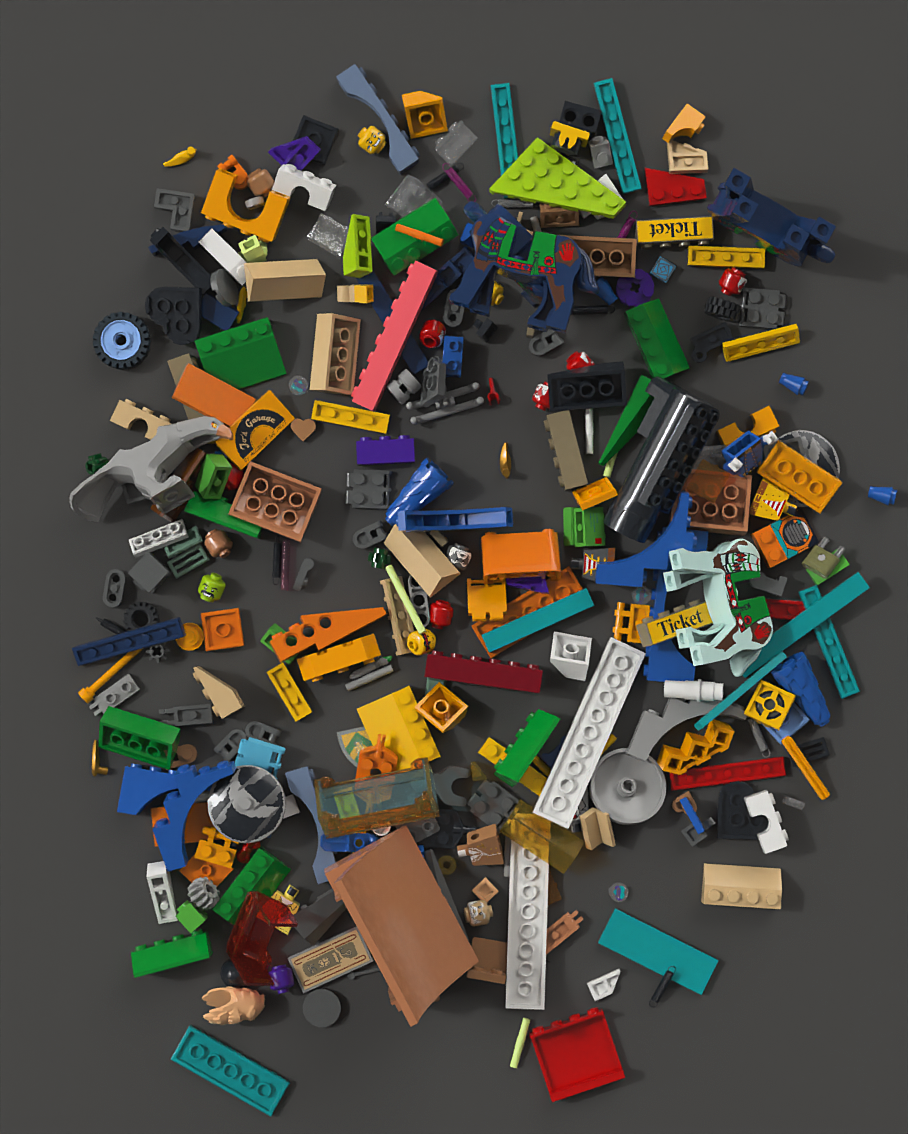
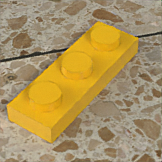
M284 662L267 672L295 722L312 713L311 708Z

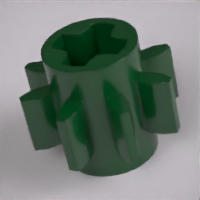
M101 453L88 456L89 461L86 462L85 468L92 475L109 461L106 457H102Z
M374 548L373 553L369 552L368 561L372 562L371 567L385 569L386 565H390L392 556L388 555V550Z

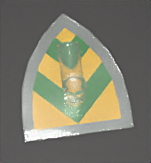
M365 727L337 732L342 752L357 767L360 750L373 746Z

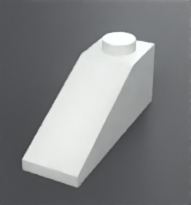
M211 229L199 243L238 283L243 285L246 282L244 263L247 262Z
M164 861L149 863L147 865L146 877L158 923L178 921L170 872H167Z

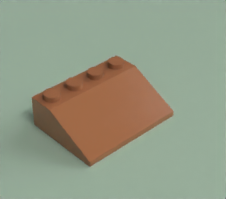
M250 461L228 515L301 542L322 494V489Z
M692 469L681 490L688 492L689 497H692V508H688V516H691L690 528L686 529L745 536L748 531L752 475L741 478L737 474L732 475L725 472ZM679 495L670 510L669 524L676 511Z

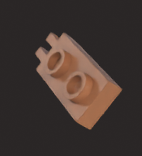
M577 910L572 914L567 912L547 928L546 955L580 928L578 924L583 920V917L580 916L577 920H574V917L579 913Z

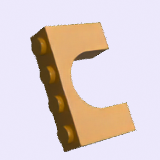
M221 168L217 169L201 213L205 214V218L216 221L217 219L222 221L224 226L228 228L241 229L240 232L245 235H256L260 241L266 243L274 241L291 197L272 190L269 192L261 215L255 219H244L234 212L230 202L231 193L238 175Z

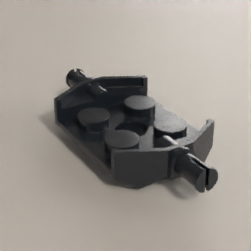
M430 809L440 826V830L416 844L417 846L423 845V847L455 849L461 837L471 832L469 830H476L477 827L463 825L456 810Z

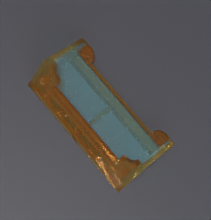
M428 757L415 759L410 764L411 768L337 783L330 777L314 780L318 821L326 839L440 817L432 768Z

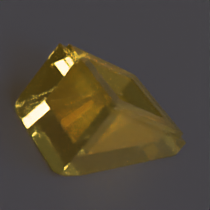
M471 761L472 780H487L479 766L474 761Z

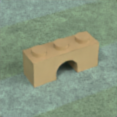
M128 399L125 402L119 400L110 419L111 422L128 430L131 429L135 421L145 420L148 424V431L145 437L150 440L156 436L159 426L171 424V419L162 415L158 418L152 415V410L145 407L142 410L135 407L136 403Z

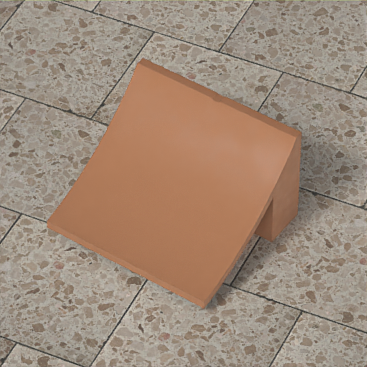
M407 825L324 869L325 876L334 890L336 902L343 900L389 986L388 994L391 1004H395L398 1011L402 1010L410 1027L419 1022L423 1013L434 1000L461 975L478 963L479 960L445 896L442 895L441 889Z

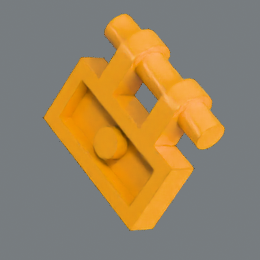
M617 602V610L614 612L616 616L615 627H613L612 631L614 639L621 641L622 634H627V642L641 643L636 625L643 623L642 619L649 617L650 606L631 604L630 611H624L625 603ZM624 617H629L628 628H623Z
M203 826L202 834L209 835L208 840H199L194 858L232 868L237 849L230 848L231 842L239 844V842L226 838L215 827ZM214 839L225 840L224 846L213 843Z

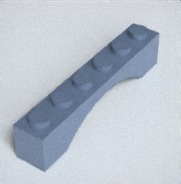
M354 64L336 76L337 82L348 97L363 102L380 117L389 137V159L401 175L419 163L418 156L420 154L414 146L410 147L407 142L409 140L404 130L400 132L396 126L399 124L393 114L391 116L386 111L388 106L383 99H378L376 96L377 90L372 83L368 84L366 81L367 75L362 67L358 68Z
M309 766L288 771L285 775L290 792L298 796L306 804L317 826L318 849L312 866L317 883L321 884L328 881L324 869L337 862L335 854L338 853L324 851L320 846L321 836L325 832H331L329 824H325L324 817H327L324 805L320 806L318 800L321 798L319 788H315L313 780H316L314 771L309 769Z

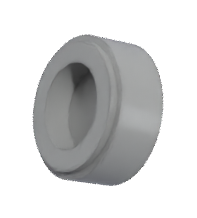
M263 196L245 201L248 210L259 208L265 204Z

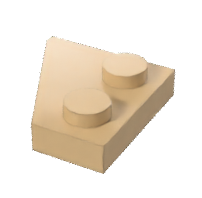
M673 139L667 143L669 174L708 172L706 151L699 148L695 149L686 143L683 145L673 141Z

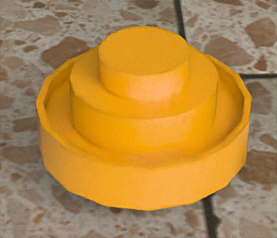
M195 623L183 624L186 636L176 639L177 644L187 651L199 648L204 641L202 628Z

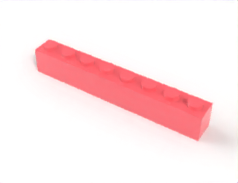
M416 260L414 264H410L407 271L409 276L406 282L403 281L399 288L401 294L398 299L395 298L393 301L391 316L386 317L383 324L385 329L382 334L378 335L375 341L377 347L374 352L371 351L369 354L367 369L362 370L359 377L361 382L358 387L355 386L352 392V402L369 410L376 411L439 271Z

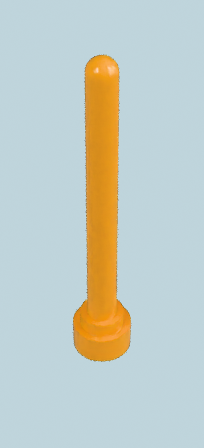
M142 649L131 651L124 655L90 687L82 688L78 692L80 697L89 704L94 699L95 692Z

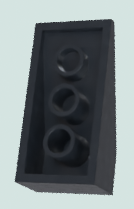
M623 361L601 363L547 374L550 412L627 405Z

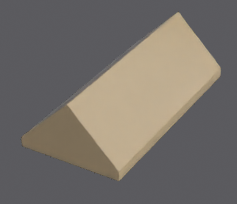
M317 259L244 263L248 302L322 297L326 274Z
M395 524L384 541L385 546L430 598L460 575V572L425 532L399 531Z

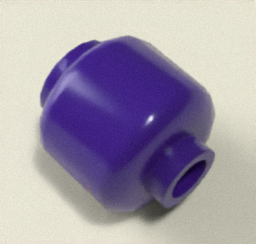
M286 964L271 967L272 971L268 972L270 989L273 991L278 990V994L290 992L289 988L295 984L292 969L287 967Z

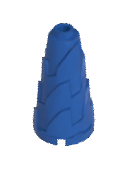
M425 458L412 475L410 481L402 489L400 495L387 509L385 520L391 526H394L398 511H420L428 503L438 498L444 491L450 489L454 485L452 480L448 482L446 480L448 476L433 461L429 463V458Z
M805 653L793 654L784 659L786 662L783 664L779 663L771 670V674L778 684L782 685L785 691L796 695L795 702L815 725L821 727L829 723L831 715L826 706V700L818 687L819 683L812 672V666Z

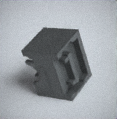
M147 552L128 572L134 579V584L141 590H146L148 593L153 594L173 573L150 552Z

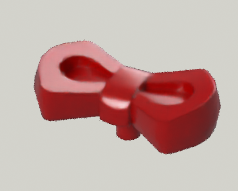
M260 841L246 843V845L243 844L242 849L236 853L238 861L248 863L250 853L261 846Z

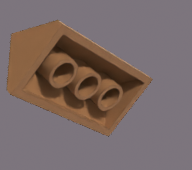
M560 235L572 239L589 256L593 264L595 276L635 278L637 239Z

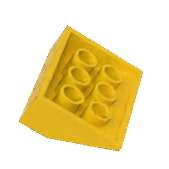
M410 686L357 708L372 745L375 746L377 744L378 734H382L381 741L384 734L386 735L385 747L398 756L395 776L441 757L423 716L414 709L417 702Z

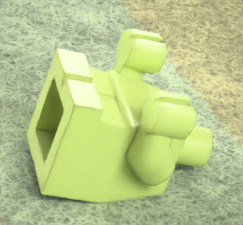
M256 235L238 243L241 249L238 254L247 263L267 261L266 242L258 241Z

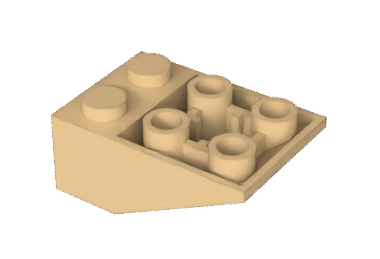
M200 666L193 668L195 671L193 676L198 683H202L204 686L203 694L207 700L211 699L214 706H212V709L217 717L220 716L223 719L245 707L236 689Z

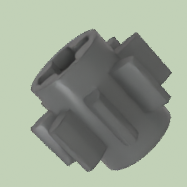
M164 642L150 646V650L145 651V653H150L151 655L149 660L151 661L156 658L157 663H160V658L167 660L168 658L165 654L170 652L169 649L164 647L167 643ZM155 647L162 648L160 650V652L162 653L161 655H154Z

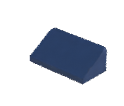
M207 292L202 299V317L224 331L231 329L239 311L231 306L225 307L216 297Z

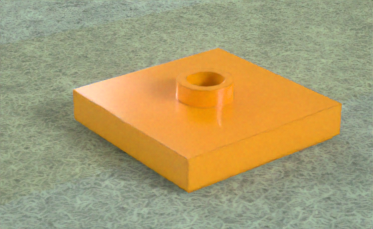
M604 477L572 492L582 511L618 496L608 477Z

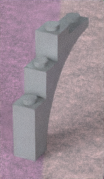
M669 698L661 717H659L660 713L654 710L643 711L626 755L642 762L646 761L654 745L672 727L687 719L705 716L721 701L701 700L697 702V700H688V703H685L686 699ZM738 704L728 706L719 714L742 721L746 720L747 717L744 715V707Z

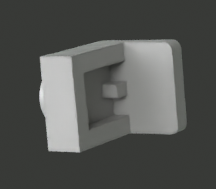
M597 136L588 141L594 168L613 164L610 144L606 137Z

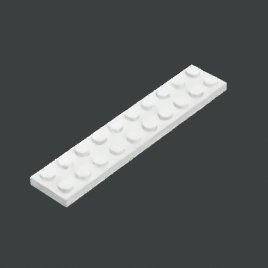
M610 637L532 813L566 829L569 828L646 653Z
M512 814L505 1008L544 1010L550 821L532 814Z

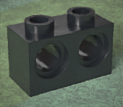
M565 101L559 123L589 132V137L591 135L595 136L602 110ZM573 114L576 119L573 122H568L565 116ZM585 119H591L594 122V125L591 127H587L584 125L583 121Z

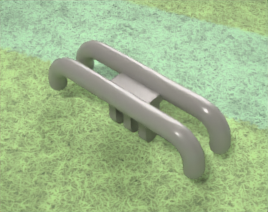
M474 382L473 384L447 391L444 397L435 402L437 411L412 417L410 422L412 424H420L482 405L484 403L482 397L455 405L454 397L478 390L480 387L479 383ZM421 400L408 402L406 408L409 410L421 408Z

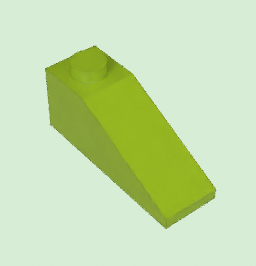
M351 215L343 254L344 276L361 278L372 272L370 217Z

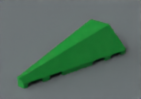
M643 375L639 377L598 462L599 465L604 467L637 433L655 398L645 392L651 379Z

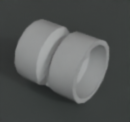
M405 369L398 375V380L393 379L386 388L403 405L410 398V394H415L422 386ZM401 385H403L406 388V390H404L403 392L399 388Z

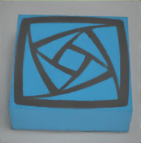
M659 257L650 274L666 283L676 266Z

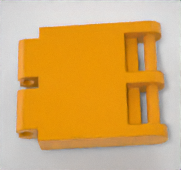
M467 578L468 616H472V621H486V615H490V621L503 620V614H507L505 578H503V581H499V579L493 580V583H502L501 585L484 584L483 580ZM471 584H484V585L471 586Z

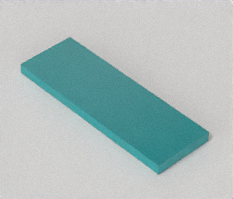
M616 908L598 941L599 944L664 976L669 968V971L674 973L672 981L702 995L719 961Z
M192 1025L188 1027L171 1057L172 1061L270 1117L290 1084V1081Z

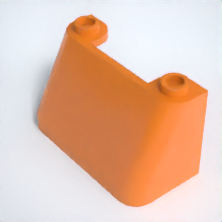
M544 529L542 532L509 534L487 532L481 537L484 584H493V580L499 578V581H503V578L540 576L541 579H545V575L551 577V581H560L561 564L558 533L554 532L553 529Z

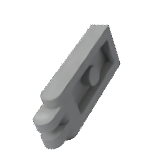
M127 674L93 699L95 702L89 708L92 710L98 706L99 709L94 712V715L96 716L101 712L104 714L108 706L115 708L139 691L140 688L132 676Z

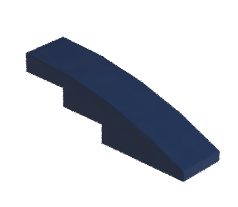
M224 224L204 226L173 235V237L183 248L191 244L193 249L196 250L202 246L199 241L211 229L218 235L223 234L227 229ZM154 245L148 247L153 256L160 253Z
M464 247L438 270L439 272L421 312L463 276L474 258V255L467 247Z

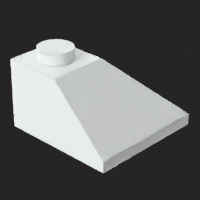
M554 632L550 662L566 678L585 681L589 666L592 638Z

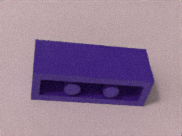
M410 435L398 436V439H391V436H381L379 440H372V437H362L360 441H356L357 465L415 463L414 438L410 439Z

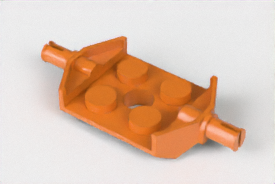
M378 734L377 744L360 750L353 793L366 802L365 814L368 815L370 808L369 816L373 815L375 804L391 800L398 756L385 747L386 735L384 734L382 741V734ZM372 769H379L381 775L378 777L371 774Z

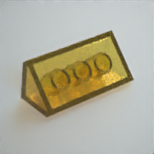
M520 799L499 832L564 874L577 857L585 841L562 826L532 813L534 808Z

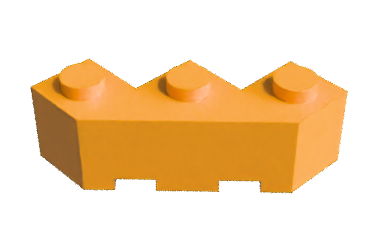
M373 633L297 659L303 680L312 679V682L323 679L322 675L336 670L339 674L348 671V666L363 662L364 665L375 662L374 658L380 656L381 653Z
M713 719L709 722L704 736L686 732L681 749L663 745L657 763L662 771L681 775L687 771L686 769L694 765L698 766L709 760L710 756L727 750L735 731L728 723Z

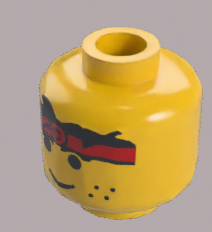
M428 629L421 635H419L417 630L409 634L407 640L409 650L415 655L430 653L434 650L436 644L435 635Z

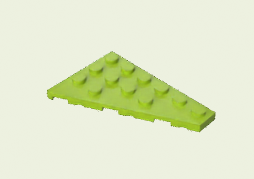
M538 137L489 188V192L492 195L496 193L506 195L512 199L518 198L532 203L541 202L552 207H561L577 212L581 210L591 212L592 215H603L612 219L626 206V201Z

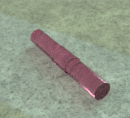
M283 540L281 590H288L290 540Z

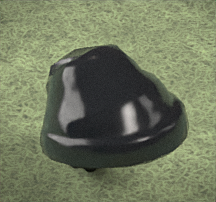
M238 958L228 959L224 962L220 972L221 979L227 987L243 988L252 978L262 977L260 971L251 969L246 962Z

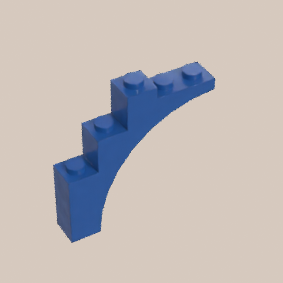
M680 491L678 505L670 524L652 545L626 559L612 562H596L595 583L642 587L643 582H646L647 571H644V568L667 570V566L671 565L669 551L684 548L692 552V548H696L697 536H694L693 531L686 530V528H690L691 516H688V508H692V497H689V493Z
M511 507L441 511H398L396 525L399 531L406 532L513 527V514Z
M222 761L212 768L205 766L200 768L198 772L195 765L189 766V764L182 765L176 770L174 778L180 793L174 791L167 794L163 804L169 820L162 818L156 821L152 829L167 872L185 867L189 861L185 847V826L191 806L207 787L221 778L234 774L236 770L234 761Z

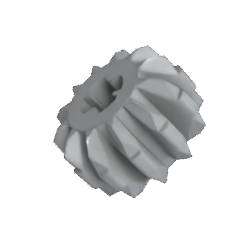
M207 877L195 879L187 888L189 891L187 895L191 898L190 902H193L195 908L199 907L201 911L213 908L220 900L218 896L220 892L216 889L217 886L213 884L212 880H208Z

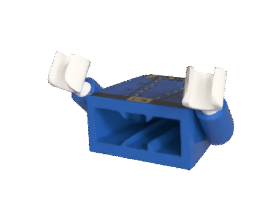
M750 431L745 432L722 450L726 461L723 469L732 475L737 474L741 478L747 475L753 476V470L762 463L764 446L767 444L770 446L778 440L777 436L773 431L761 437L756 436Z

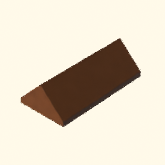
M199 448L190 452L173 473V475L180 477L192 492L197 490L194 485L206 455ZM189 500L167 513L159 511L154 504L150 509L173 523L177 520Z

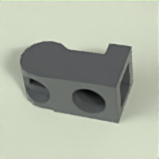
M760 572V577L748 579V582L755 589L781 597L788 578L778 576L777 580L766 577L764 573Z

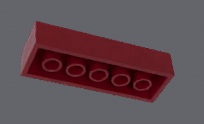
M432 650V654H427L424 677L540 693L543 670L539 669V665L527 664V667H520L518 662L508 661V665L501 664V660L489 658V662L481 661L482 657L470 656V659H463L462 654L451 653V657L443 656L444 652Z

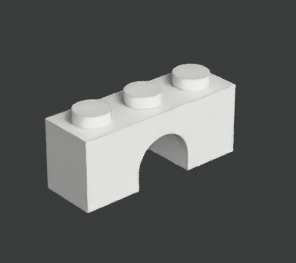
M283 164L278 170L272 190L290 197L295 187H305L310 195L308 205L326 211L331 203L336 185L332 184V181L329 179L315 177L311 172L297 170L294 165Z
M764 790L744 797L751 817L765 815L768 819L767 829L757 834L763 852L767 854L786 847V841L789 839L785 829L782 830L779 824L782 822L779 812L774 810L773 804L776 803L773 794Z

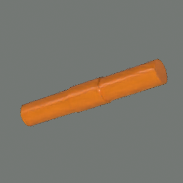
M397 224L395 227L397 232L438 246L443 245L444 239L401 224Z

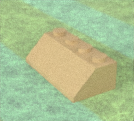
M333 313L317 314L310 390L352 395L361 319Z
M704 863L701 898L703 904L781 909L782 881L780 868Z

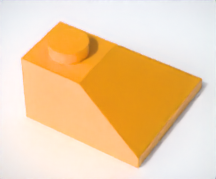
M423 91L402 95L411 139L448 131L442 97Z
M439 682L414 709L444 733L453 729L466 716L468 705Z

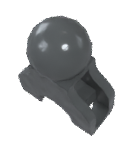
M448 766L439 773H430L428 770L418 769L411 775L410 785L418 793L429 791L438 794L439 798L447 805L465 806L466 798L454 794L451 785L457 778H468L471 775V770L458 766Z

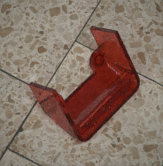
M249 891L229 937L227 953L246 986H273L274 982L267 971L272 962L267 946L275 927H297L298 923L286 904L258 891Z

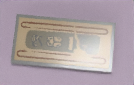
M357 926L288 957V961L303 993L374 961Z

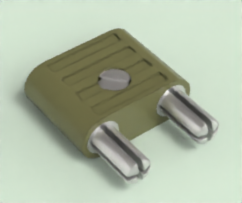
M826 537L821 540L818 546L815 545L802 562L806 569L824 579L829 577L840 562V556L845 551V548L839 546L834 554L826 551L824 548L829 542V539Z

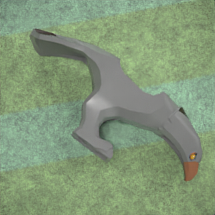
M208 416L159 426L156 436L149 442L130 450L119 449L106 465L76 487L68 497L70 507L77 515L89 521L99 522L115 488L125 483H133L146 499L151 500L157 506L159 511L167 513L195 497L189 486L180 477L173 475L168 478L172 471L196 448L218 439L233 440V433L223 422Z

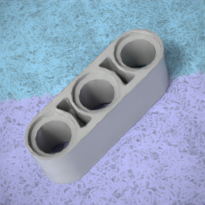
M410 575L408 578L410 600L417 614H424L427 617V621L423 625L426 627L430 622L427 593L421 586L415 587L412 585L411 580L413 577ZM416 595L424 597L425 602L423 605L417 606L414 604V597Z

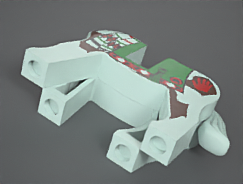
M736 539L719 544L711 552H691L684 548L669 551L673 571L663 573L667 592L703 580L705 601L713 625L705 631L692 627L677 629L676 635L679 649L690 648L693 666L721 661L733 656L730 659L732 673L735 677L742 676L746 669L757 659L762 647L770 641L773 633V625L765 596L738 601V591L734 583L760 577V555L757 549L745 539Z

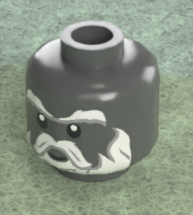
M455 543V545L448 547L445 556L459 571L467 569L472 555L468 547Z

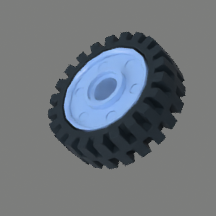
M127 312L111 313L109 316H105L94 330L93 347L103 363L112 368L120 370L134 368L142 363L143 359L148 355L151 343L150 333L143 321L135 315ZM125 336L126 343L122 346L118 345V338Z

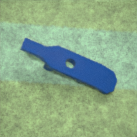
M325 832L321 836L320 846L324 851L356 852L380 838L368 833ZM357 839L362 840L360 847L355 844Z

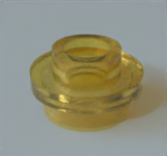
M444 855L438 860L442 874L449 875L455 871L456 861L452 856ZM445 861L450 862L449 868H444L443 863Z

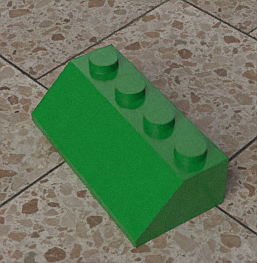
M433 198L371 237V240L386 266L395 276L409 267L411 263L414 264L415 260L418 261L441 247L395 231L397 224L444 239L443 245L459 234L437 199Z
M660 299L643 303L625 311L624 316L652 379L654 377L667 379L690 369Z
M194 490L193 494L195 497L189 499L184 510L185 512L260 539L264 528L228 515L232 504L228 503L229 499L222 496L221 499H203L201 494Z
M108 706L100 720L98 747L170 770L180 742L181 729Z
M540 709L535 713L531 711L525 720L528 722L525 728L521 727L516 733L515 737L517 740L515 743H510L504 751L507 754L503 760L499 759L495 764L494 769L496 771L494 775L509 786H515L560 721V718Z
M260 846L212 910L229 923L245 931L291 869Z
M202 929L194 930L189 936L184 937V934L173 936V940L165 942V939L154 941L152 946L147 947L146 944L136 946V950L131 952L134 978L210 958L213 954V949L208 931L203 932Z

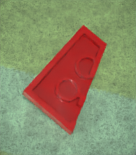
M650 168L644 169L649 206L704 200L707 198L704 179L681 174H669V172Z

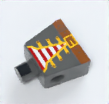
M615 548L584 550L583 558H571V569L582 570L581 578L595 581L596 562L614 561Z

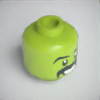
M211 573V575H204L198 587L201 599L212 603L221 599L226 586L225 582L221 579V575Z

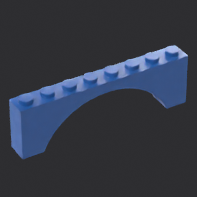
M662 527L661 531H657L656 540L664 533L667 527ZM689 530L693 531L694 536H697L696 548L693 547L692 552L707 551L709 532ZM668 565L667 570H653V580L656 581L655 588L651 590V600H654L653 607H650L649 617L657 618L658 613L664 611L667 589L663 573L673 571L672 565ZM671 639L646 647L645 657H648V665L644 664L643 676H646V680L665 682V680L694 681L695 666L679 653Z
M131 763V767L125 766L117 812L139 815L157 797L177 790L178 786L174 778L176 771L169 770L168 773H163L161 768L151 766L149 770L142 769V765ZM210 785L209 787H207L205 790L210 791L212 785Z

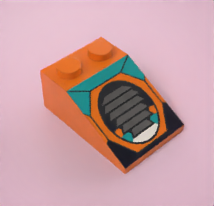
M802 508L795 511L793 516L787 515L779 519V521L750 534L767 568H771L819 543Z

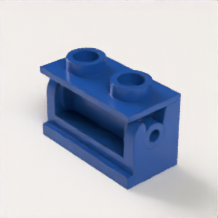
M444 336L442 362L446 364V377L461 378L464 337Z

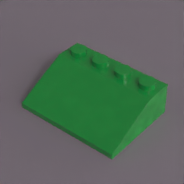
M268 317L194 340L204 371L238 390L287 374Z

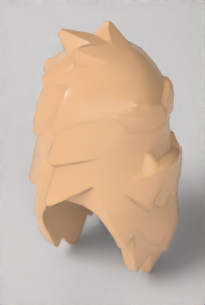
M231 986L209 990L202 997L207 1002V1005L215 1007V1009L209 1010V1013L203 1015V1018L212 1024L226 1025L238 1024L243 1020L253 1021L265 1007V995H260L256 990Z

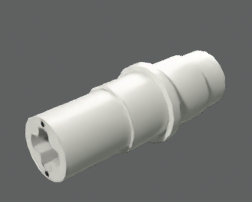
M698 679V681L665 680L664 697L684 698L686 700H697V702L701 700L723 701L724 683L706 682Z

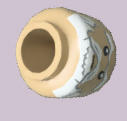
M485 900L469 902L467 907L464 908L466 923L469 922L471 926L488 924L490 917H493L492 906H488Z

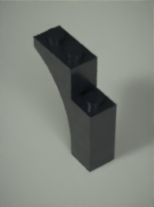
M164 227L161 229L157 228L151 234L150 242L194 287L202 288L203 296L207 292L209 293L212 290L210 283L211 275Z

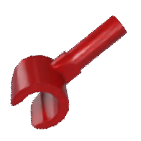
M489 378L490 393L487 396L489 405L492 406L491 401L493 399H497L499 405L500 399L495 391L494 379Z

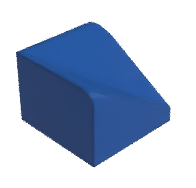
M468 223L462 233L460 242L473 248L472 236L469 233L473 224Z

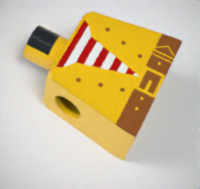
M763 477L749 509V514L779 521L782 512L793 516L797 506L787 502L789 493Z

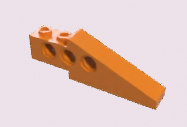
M383 607L302 615L300 620L303 624L295 623L289 627L290 631L284 634L281 631L273 635L270 645L279 662L282 663L312 646H315L319 652L385 617L386 612ZM322 619H328L331 623V626L329 628H323L320 625V621ZM305 628H311L314 632V635L312 637H306L303 634V630ZM294 637L297 643L295 646H289L286 643V639Z

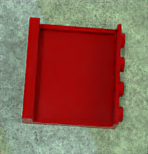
M598 1007L587 1010V1014L581 1016L579 1013L571 1015L569 1020L563 1022L561 1019L550 1023L551 1026L545 1028L543 1026L535 1027L532 1029L533 1032L529 1033L552 1102L625 1078L602 1009L598 1010Z

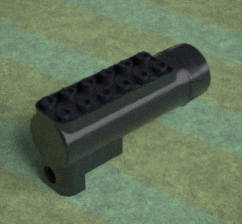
M654 377L645 392L655 397L637 430L638 433L646 437V440L617 493L618 496L613 499L603 520L613 530L640 543L646 542L657 523L660 513L669 514L720 416L719 410L712 404L661 377Z

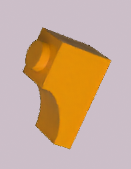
M686 104L667 129L662 139L669 143L677 136H688L691 138L694 133L699 134L705 126L702 123L705 116L689 104Z

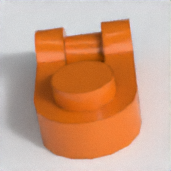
M230 155L226 162L220 163L217 167L228 171L230 167L234 166L236 170L233 173L238 175L234 188L243 190L248 186V174L235 157Z

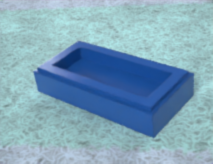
M687 797L682 798L680 802L698 834L703 833L705 828Z

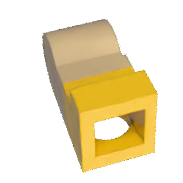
M338 285L337 301L374 302L373 285Z

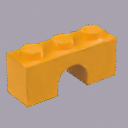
M770 406L750 415L753 421V429L751 430L753 434L759 437L763 434L767 435L771 431L776 433L775 429L779 427V424ZM734 422L716 431V434L723 448H726L743 435L744 432H741Z

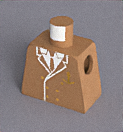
M496 824L468 832L467 844L457 846L459 857L470 855L472 865L474 866L504 864L503 850Z

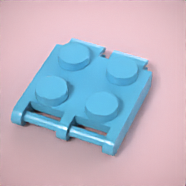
M251 737L248 740L241 739L235 766L252 765L263 768L272 773L274 768L273 775L278 779L276 777L277 772L281 768V757L286 749Z

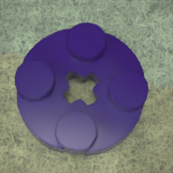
M635 269V278L619 277L616 284L618 299L630 307H636L649 302L654 293L653 280L642 269ZM632 283L640 286L638 293L630 291Z

